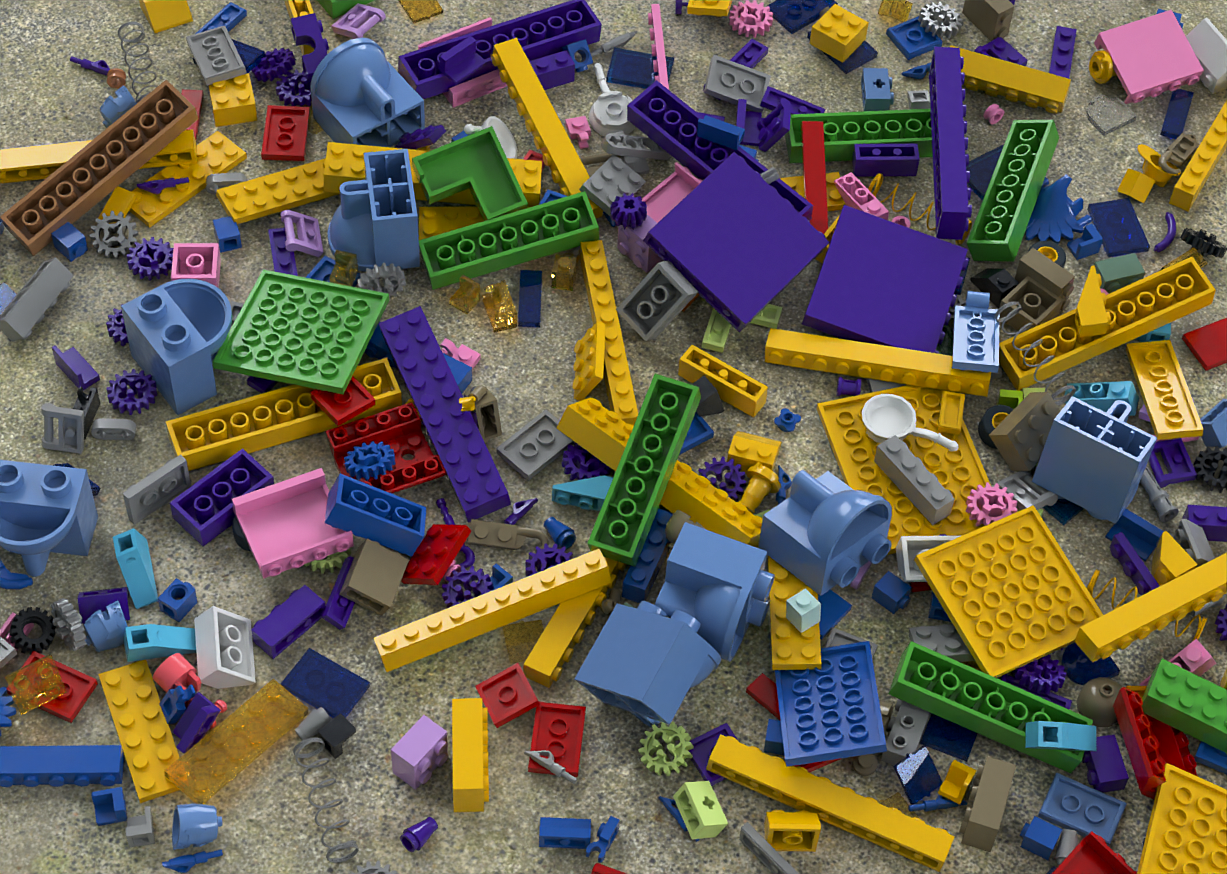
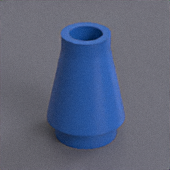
M549 517L544 522V528L548 531L558 548L565 546L568 549L575 543L576 535L573 529L559 522L554 517Z

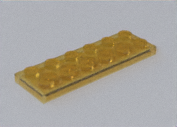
M272 679L164 771V775L197 804H205L308 714L309 708L275 679Z

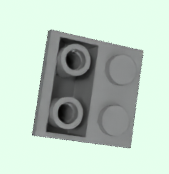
M1181 519L1175 531L1174 539L1198 564L1197 567L1215 559L1203 528L1187 519Z

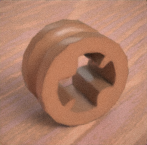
M119 68L110 69L107 73V84L115 89L123 85L125 86L126 73Z

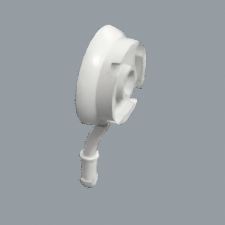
M596 63L593 66V71L596 74V81L603 94L592 105L589 112V122L593 130L602 136H606L608 133L615 134V132L623 131L624 135H629L636 128L627 120V105L632 102V99L628 95L627 97L622 95V92L610 91L606 83L607 79L603 73V67L600 63Z
M495 116L488 117L482 126L465 125L464 131L466 134H473L492 126L506 157L517 159L518 150L514 137L506 124Z
M880 394L870 398L863 407L862 421L867 429L866 433L875 442L883 443L894 435L903 441L910 434L934 441L935 444L938 443L951 452L957 451L959 448L956 441L942 436L941 433L916 428V412L911 403L903 397L894 394Z

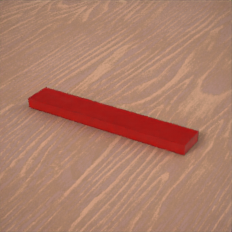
M802 121L804 198L813 205L810 224L817 231L824 234L828 230L823 121Z

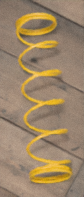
M880 173L874 177L868 188L872 192L877 182L872 193L875 197L884 178ZM897 183L896 187L888 197H886L883 201H880L881 203L886 201L893 194L892 209L894 212L902 211L911 202L909 208L910 220L917 221L920 218H922L928 211L926 221L928 230L936 229V227L931 229L928 226L929 215L934 204V201H932V203L920 217H918L915 220L911 218V209L914 198L917 194L916 192L903 208H901L900 210L894 209V198L899 183ZM969 220L968 231H965L962 240H955L956 244L961 245L965 241L971 230L972 221Z
M1098 569L1095 570L1087 587L1092 598L1093 588L1100 574ZM1113 577L1105 585L1101 592L1095 598H1093L1094 600H1096L1104 592L1108 585L1114 580V587L1111 600V607L1113 610L1118 608L1134 589V599L1137 598L1138 593L1137 587H1133L1122 599V601L1116 607H1114L1113 603L1117 583L1116 577ZM1200 614L1194 616L1179 635H1177L1178 621H1176L1175 637H1180L1199 616L1198 629L1193 641L1195 639L1198 640L1208 618L1204 616L1201 621Z

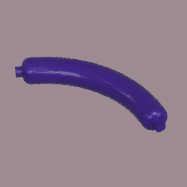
M1169 212L1165 216L1168 225L1166 237L1155 245V252L1165 250L1175 238L1176 221L1173 214Z

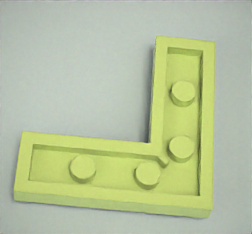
M768 304L750 323L777 329L783 307ZM714 308L701 348L723 353L732 325Z

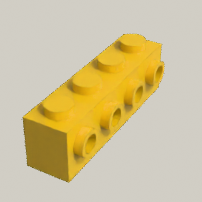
M691 345L680 358L678 370L680 377L694 383L705 375L718 391L721 400L754 418L766 403L768 391L766 385L698 347Z

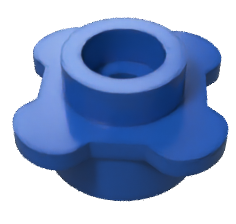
M784 408L781 410L779 417L774 419V423L784 432L794 431L796 423L801 421V416L793 414L789 409Z

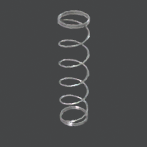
M127 22L119 27L118 37L121 40V48L125 52L124 59L129 66L128 75L133 80L132 90L137 94L136 103H138L149 94L140 95L141 91L148 87L158 86L149 85L137 93L134 89V82L140 84L151 83L157 78V74L152 71H145L137 75L135 79L132 78L130 74L131 68L135 70L147 69L152 66L153 60L148 57H142L132 62L131 65L128 64L127 54L142 56L149 51V46L139 43L125 51L123 41L135 43L143 40L145 37L142 24ZM127 25H138L142 29L130 31L123 38L120 35L121 29ZM131 32H141L137 38L124 39ZM137 45H145L147 47V51L143 54L133 55L128 53L131 48ZM141 59H149L151 61V64L146 68L132 67L136 61ZM144 73H153L155 75V78L149 82L136 81Z
M1009 302L997 310L994 318L997 322H1003L1002 331L1004 333L1016 334L1012 341V346L1016 350H1027L1023 357V363L1029 367H1037L1034 373V380L1038 383H1048L1045 392H1047L1049 385L1063 377L1065 372L1057 374L1050 381L1043 382L1036 379V372L1039 367L1050 362L1054 355L1047 357L1037 365H1029L1025 362V356L1028 351L1040 345L1043 339L1037 340L1029 348L1019 349L1014 345L1017 335L1029 329L1033 323L1024 325L1018 332H1006L1004 330L1005 321L1014 317L1022 309L1019 302ZM1018 305L1006 317L997 318L1006 308ZM1073 385L1064 386L1055 391L1051 397L1053 400L1061 399L1055 402L1056 405L1063 404L1075 394L1076 388ZM1067 389H1073L1071 393L1062 397L1055 398L1061 392Z
M320 738L305 739L295 745L293 753L296 762L301 766L307 767L302 774V782L307 786L314 787L309 793L308 801L311 805L320 808L315 815V823L318 826L327 828L321 838L322 844L330 848L326 858L329 862L333 863L347 861L359 851L356 841L351 840L330 847L324 843V835L330 829L346 826L350 820L338 821L330 827L323 826L317 821L318 813L323 808L338 806L343 800L335 799L323 806L315 805L310 798L316 788L333 785L336 779L324 780L316 786L307 784L304 780L305 772L309 768L324 766L329 763L330 759L322 758L310 765H304L298 761V758H309L317 755L323 750L325 743ZM311 742L322 743L313 752L298 754L303 747ZM327 760V762H325V763H323V764L314 765V764H316V763H318V762ZM333 781L332 783H329V784H326V785H321V784H323V783H325V782ZM340 801L337 804L327 806L333 802ZM346 822L345 824L335 826L339 823ZM356 848L352 853L344 857H329L339 849Z

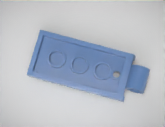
M967 291L966 306H955L953 369L998 373L999 322L994 318L997 309H988L990 293Z

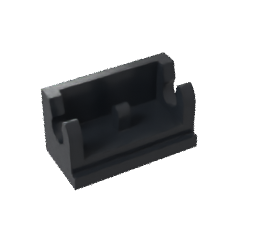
M79 387L77 391L78 397L73 409L84 411V440L100 406L98 390L92 387L89 394L84 393L83 388Z

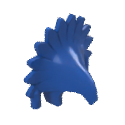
M1067 174L1050 186H1047L1049 180L1045 177L1026 228V240L1029 241L1038 236L1039 241H1047L1050 238L1054 243L1059 244L1062 236L1071 241L1073 240V232L1083 233V227L1092 222L1089 215H1085L1079 220L1075 219L1083 209V199L1079 198L1073 202L1067 196V188L1072 181V178Z

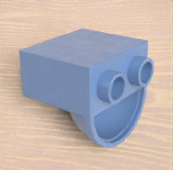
M356 38L346 41L328 53L316 68L311 81L313 119L335 143L391 147L400 142L399 138L404 133H413L419 128L421 130L425 129L424 100L387 61L383 49L374 40Z
M408 149L364 153L365 180L348 181L340 185L341 204L335 211L328 227L329 248L338 261L359 271H366L367 268L374 269L375 264L380 267L383 263L386 266L393 263L395 267L400 266L401 269L420 267L418 215Z
M178 279L160 285L121 306L131 356L141 369L144 370L146 375L151 374L152 380L156 381L158 391L177 415L217 395L212 362L219 348L226 340L232 324L230 302L218 287L203 280Z
M1072 396L1053 421L1032 482L1057 494L1058 499H1067L1085 508L1092 517L1100 520H1109L1116 524L1137 492L1157 437L1126 423L1131 412V406L1125 401H1115L1109 410L1104 412Z
M0 460V547L12 553L20 554L27 574L32 577L43 574L50 552L88 556L98 514L87 469Z
M801 470L792 480L790 497L763 515L758 548L767 551L768 556L821 596L835 585H839L842 588L848 586L857 576L860 567L869 561L872 564H878L887 556L892 545L891 541L887 539L892 507L886 499L879 495H873L861 490H853L829 471L815 479L806 471Z
M685 522L667 559L665 582L656 599L655 606L662 609L669 618H671L675 610L685 612L694 617L701 624L697 634L709 643L721 655L722 659L730 662L735 657L749 624L761 627L770 605V599H767L775 577V574L764 571L767 551Z
M641 601L637 609L617 603L574 680L602 703L629 711L649 727H652L654 724L658 726L660 722L670 724L688 690L700 684L713 670L717 669L721 662V656L697 634L701 624L689 614L675 610L671 618H668L662 609L646 601Z

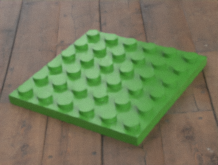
M263 269L229 330L226 340L217 352L212 362L213 368L344 394L390 300L389 294Z

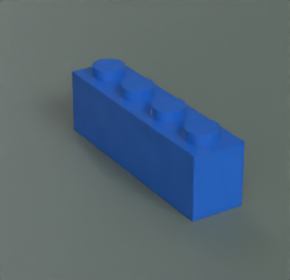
M658 508L636 567L630 566L623 581V598L639 604L641 601L647 600L670 549L668 547L670 542L666 538L665 528L673 513Z

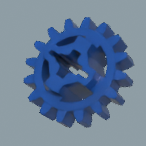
M372 441L370 445L362 443V447L355 446L354 451H348V456L344 457L346 472L349 473L350 477L356 476V480H360L362 477L365 478V481H368L370 477L378 479V475H385L386 470L392 471V465L396 464L394 450L390 448L389 444L384 446L383 442L375 444Z

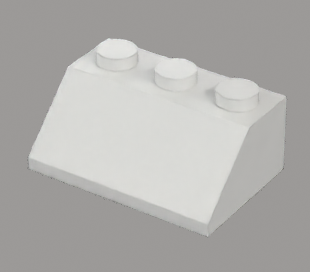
M1205 18L1186 35V38L1204 70L1199 79L1214 94L1227 89V40L1211 21Z
M901 536L896 546L898 570L904 581L927 582L914 561L916 555L960 536Z
M212 606L196 617L194 622L197 669L201 683L217 689L255 684L251 620Z

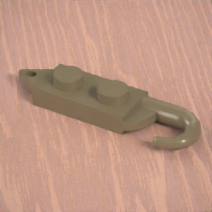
M1182 133L1159 158L1158 164L1161 169L1169 174L1180 173V169H1173L1166 162L1169 161L1182 166L1200 145L1196 141V136Z
M474 519L464 524L471 530L470 535L466 539L468 544L517 550L523 546L526 537L539 539L541 541V549H544V544L546 543L549 546L547 536L538 529Z

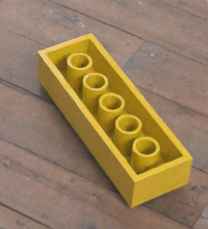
M960 48V57L964 58L961 72H964V85H966L967 89L972 91L980 89L986 91L985 93L990 96L997 97V95H1001L1011 102L1022 101L1025 102V105L1032 108L1039 106L1046 108L1045 111L1049 113H1062L1069 93L1071 79Z

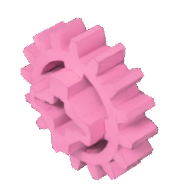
M746 0L743 4L739 1L738 6L733 5L732 10H730L729 25H733L732 30H738L739 35L745 33V36L749 37L752 34L756 38L759 33L763 36L764 31H770V26L773 23V12H769L770 7H764L763 2L757 4L756 0L753 3Z
M987 482L985 488L979 484L976 490H971L966 501V513H970V520H977L976 526L981 524L986 526L1016 513L1018 502L1013 500V493H1006L1007 487L999 489L998 483L991 487L989 482Z

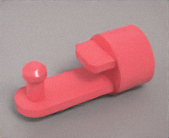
M175 653L168 657L153 674V680L166 693L169 689H175L177 686H182V689L185 690L187 685H193L195 692L201 688V680L196 675V669L180 653ZM192 699L185 702L186 708L189 706ZM217 700L214 703L221 710L220 713H224L227 710V704L223 700ZM216 721L213 722L210 730L216 726Z

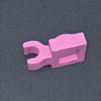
M586 116L565 119V126L570 139H577L580 149L589 148L587 140H589L588 136H591V129Z
M445 338L440 344L443 347L441 349L442 353L472 367V369L481 358V354L463 344L457 348L449 339Z

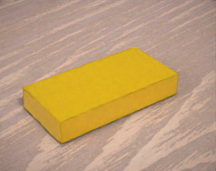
M119 186L116 187L98 219H103L102 213H105L107 217L110 216L111 211H114L115 216H118L120 211L123 212L125 219L137 195Z
M942 391L937 432L960 435L965 394Z

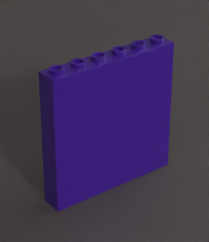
M735 152L647 233L643 240L662 260H669L694 286L698 294L739 333L829 244V241L822 232L817 231L806 217L799 214L790 202L781 197L774 187L763 180L762 176L754 171L746 163L745 159L738 156Z
M844 205L806 309L802 325L845 340L939 354L936 347L937 344L941 345L945 336L942 328L943 325H948L951 313H948L949 307L953 308L957 295L954 294L955 288L959 289L963 280L960 273L961 270L965 271L969 258H966L968 249Z

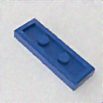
M230 2L195 34L221 26H226L229 32L247 16V11Z

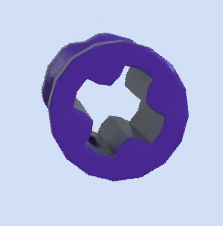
M840 376L838 377L837 397L841 395H860L861 379L847 380Z

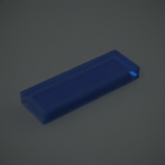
M1179 88L1172 91L1160 135L1177 139L1183 133L1194 92Z
M520 270L518 327H540L541 270Z

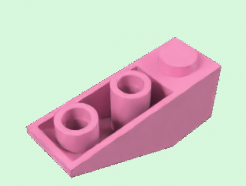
M852 172L834 180V184L847 206L888 220L889 211Z
M1197 639L1169 660V662L1198 676L1203 675L1216 664L1213 657ZM1151 675L1139 685L1147 686Z

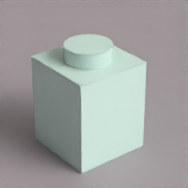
M806 588L786 600V618L800 633L820 622L821 603Z

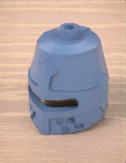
M124 85L115 91L117 98L114 99L110 95L100 107V113L105 120L102 123L106 128L137 104Z
M118 600L106 606V611L101 612V610H98L85 621L84 627L87 633L85 641L88 646L92 644L97 652L116 648L124 644L125 627L128 626Z
M192 803L175 807L172 826L173 850L188 848L191 844H193V847H201L217 839L218 827L222 826L223 823L222 816H217L215 806Z

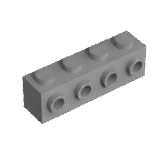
M56 257L44 261L1 313L0 330L12 342L28 338L33 332L31 328L43 320L45 317L44 312L47 308L49 309L58 301L56 297L70 286L69 281L74 275Z
M894 435L877 445L874 462L932 525L951 514L955 500L952 493L939 483L935 474L930 473L926 469L920 458L914 456L905 442Z
M898 699L895 706L898 714L896 717L891 716L887 730L891 732L889 737L885 736L887 751L883 752L881 761L909 771L931 713Z

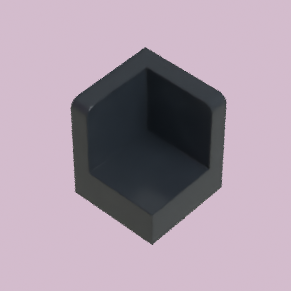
M340 713L318 731V738L324 741V748L336 759L343 754L342 743L356 733V728Z

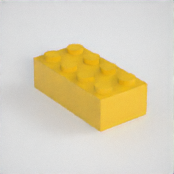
M482 698L452 699L454 812H484V802H489L487 708H482Z

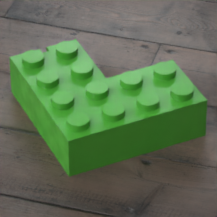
M492 126L412 158V168L419 183H422L421 188L429 205L470 189L484 221L527 208L528 202Z

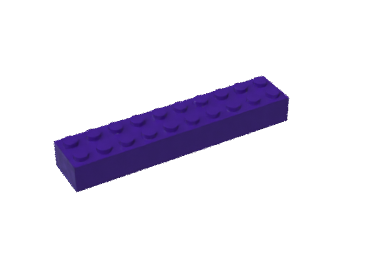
M570 0L398 56V73L422 99L448 92L449 88L456 86L454 82L439 71L440 56L469 36L476 40V53L487 61V65L457 85L498 69L491 60L495 44L517 38L528 60L531 61L562 52L561 47L585 39L588 45L599 42L602 24L585 0Z
M934 47L929 71L936 238L962 240L964 231H968V218H971L972 205L968 204L971 198V188L967 187L970 181V171L966 170V167L969 165V154H965V150L968 148V137H964V134L967 132V121L963 119L966 116V105L963 104L965 88H962L965 75L964 72H961L964 58L960 57V48Z
M657 80L627 105V120L702 180L707 178L733 152L744 158L746 163L759 174L768 170L740 146L737 150L698 137L699 118H704ZM780 178L769 184L778 191L781 197L790 202L799 214L806 217L809 221L811 220L813 205Z
M421 306L378 323L384 341L434 450L446 470V476L467 522L469 523L471 519L476 520L511 505L508 491L470 411L461 412L462 403H459V398H463V395Z

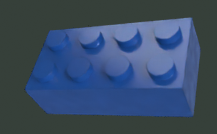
M339 474L328 493L324 523L346 532L352 531L353 535L376 541L380 545L412 557L424 538L427 507Z

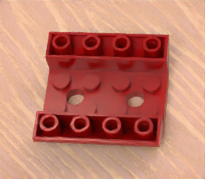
M412 402L326 431L328 443L339 474L348 477L350 475L346 472L344 457L348 456V451H354L355 446L362 447V443L370 445L372 441L375 444L383 442L384 446L389 444L390 448L394 450L396 464L392 465L393 470H386V474L378 475V479L370 477L368 481H365V478L362 477L358 481L391 494L447 475L438 454L433 455L421 431V419ZM406 454L414 456L411 460H405L402 457Z
M1123 687L1118 692L1113 708L1142 795L1155 800L1157 787L1166 782L1163 773L1165 772L1164 765L1166 763L1198 777L1195 769L1197 764L1194 757L1190 754L1188 748L1189 740L1185 733L1145 714L1142 709L1143 701L1141 696L1137 692Z

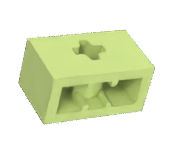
M709 781L685 782L673 795L691 839L717 837L728 825L725 814Z

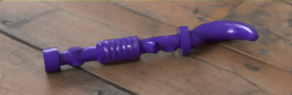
M444 498L438 499L436 504L441 509L445 524L455 525L452 516L447 511L448 508ZM464 543L460 551L465 554L466 558L459 565L468 568L474 564L475 554Z

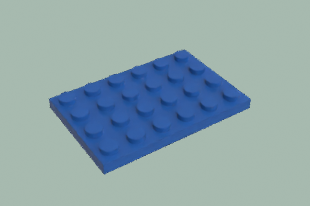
M869 641L821 648V669L816 667L814 670H809V668H806V670H775L786 767L887 751Z

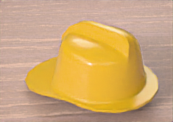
M1138 145V152L1144 158L1143 173L1155 180L1154 184L1164 187L1173 175H1180V173L1169 174L1162 170L1158 164L1161 155L1147 145ZM1166 162L1169 167L1173 169H1179L1171 162Z

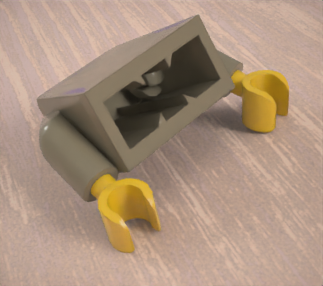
M474 386L465 392L464 398H459V403H462L461 412L470 411L485 444L489 439L501 436L499 409L495 396L484 386Z

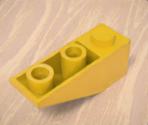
M1095 265L1090 268L1076 309L1075 322L1079 337L1106 334L1107 326L1111 324L1110 313L1105 310L1106 296L1100 290L1102 285L1101 276L1096 273Z

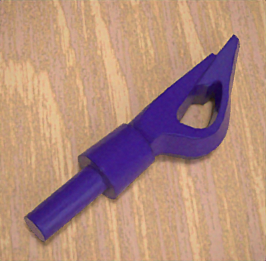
M73 56L70 57L71 62L80 64L82 68L107 76L110 70L104 60L92 62L85 58L81 60Z
M173 177L164 180H153L137 184V188L157 195L165 188L189 183V178L174 179Z
M534 498L514 503L513 513L504 520V524L515 525L538 502V499Z

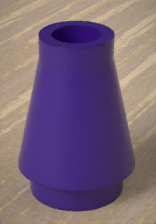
M427 817L425 820L403 830V834L400 836L403 846L410 852L419 851L433 832L438 829V824L432 817Z

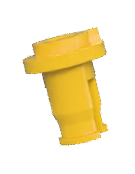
M1104 50L1096 51L1089 62L1090 75L1099 84L1107 83L1112 76H1117L1113 68L1112 59L1108 52Z
M757 462L755 466L749 467L746 472V476L750 480L741 500L738 501L745 505L752 514L755 513V509L761 504L765 496L769 493H778L781 488L778 475L760 462Z

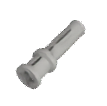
M1146 465L1140 483L1150 497V505L1155 507L1159 513L1158 518L1160 521H1170L1178 515L1179 510L1176 506L1172 505L1169 500V494L1160 488Z

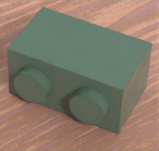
M1135 253L1094 263L1096 273L1101 276L1102 285L1100 288L1108 293L1141 280L1145 275V271Z

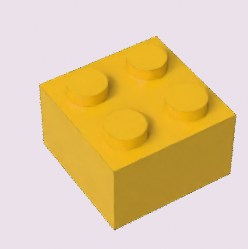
M834 4L812 26L809 44L844 62L866 40L869 22Z
M249 73L208 85L216 127L257 121L256 105Z

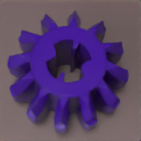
M623 193L622 197L616 196L610 206L611 220L615 221L616 227L623 225L624 230L627 227H631L634 230L636 225L641 226L647 218L646 202L642 201L641 196L635 197L633 193L630 196H627L625 193Z

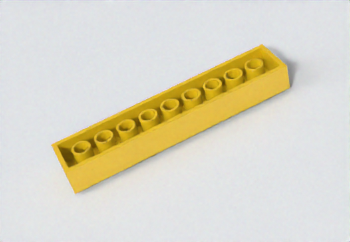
M328 142L324 169V192L340 193V185L342 183L365 180L364 153L398 150L401 148ZM408 149L415 200L427 201L421 188L422 183H419L412 168V158L429 151ZM507 158L528 202L527 206L539 205L542 161ZM470 189L437 201L476 205Z
M1192 256L1105 295L1106 312L1109 311L1111 317V324L1107 326L1106 334L1079 337L1075 322L1076 309L1018 334L1014 345L1019 349L1029 348L1037 340L1043 339L1040 345L1030 349L1025 356L1027 364L1037 365L1047 357L1054 355L1050 362L1041 365L1036 372V379L1042 381L1212 304L1216 289ZM1011 337L999 343V363L1016 390L1020 391L1022 388L1038 383L1034 380V373L1037 367H1029L1023 363V357L1027 350L1014 349L1012 346L1014 337Z
M387 358L357 366L353 377L375 398L376 405L342 425L402 405L401 390ZM290 385L166 421L168 437L175 457L181 454L187 460L188 471L228 460L242 448L249 454L339 426L311 399L310 392L315 389L298 385Z
M587 398L567 406L557 429L616 471L634 426L622 421L615 412L604 408L597 399ZM677 460L660 504L673 514L676 510L690 516L689 520L694 523L698 522L706 530L758 548L763 518L753 515L747 510L745 505L735 502L728 497L724 490L717 489L710 484L707 478L699 476L692 471L689 465Z

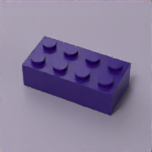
M242 448L170 502L172 517L204 547L232 525L235 516L232 499L273 485L274 477Z

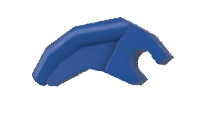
M0 560V588L20 590L33 585L31 577L29 578L27 574L11 573Z

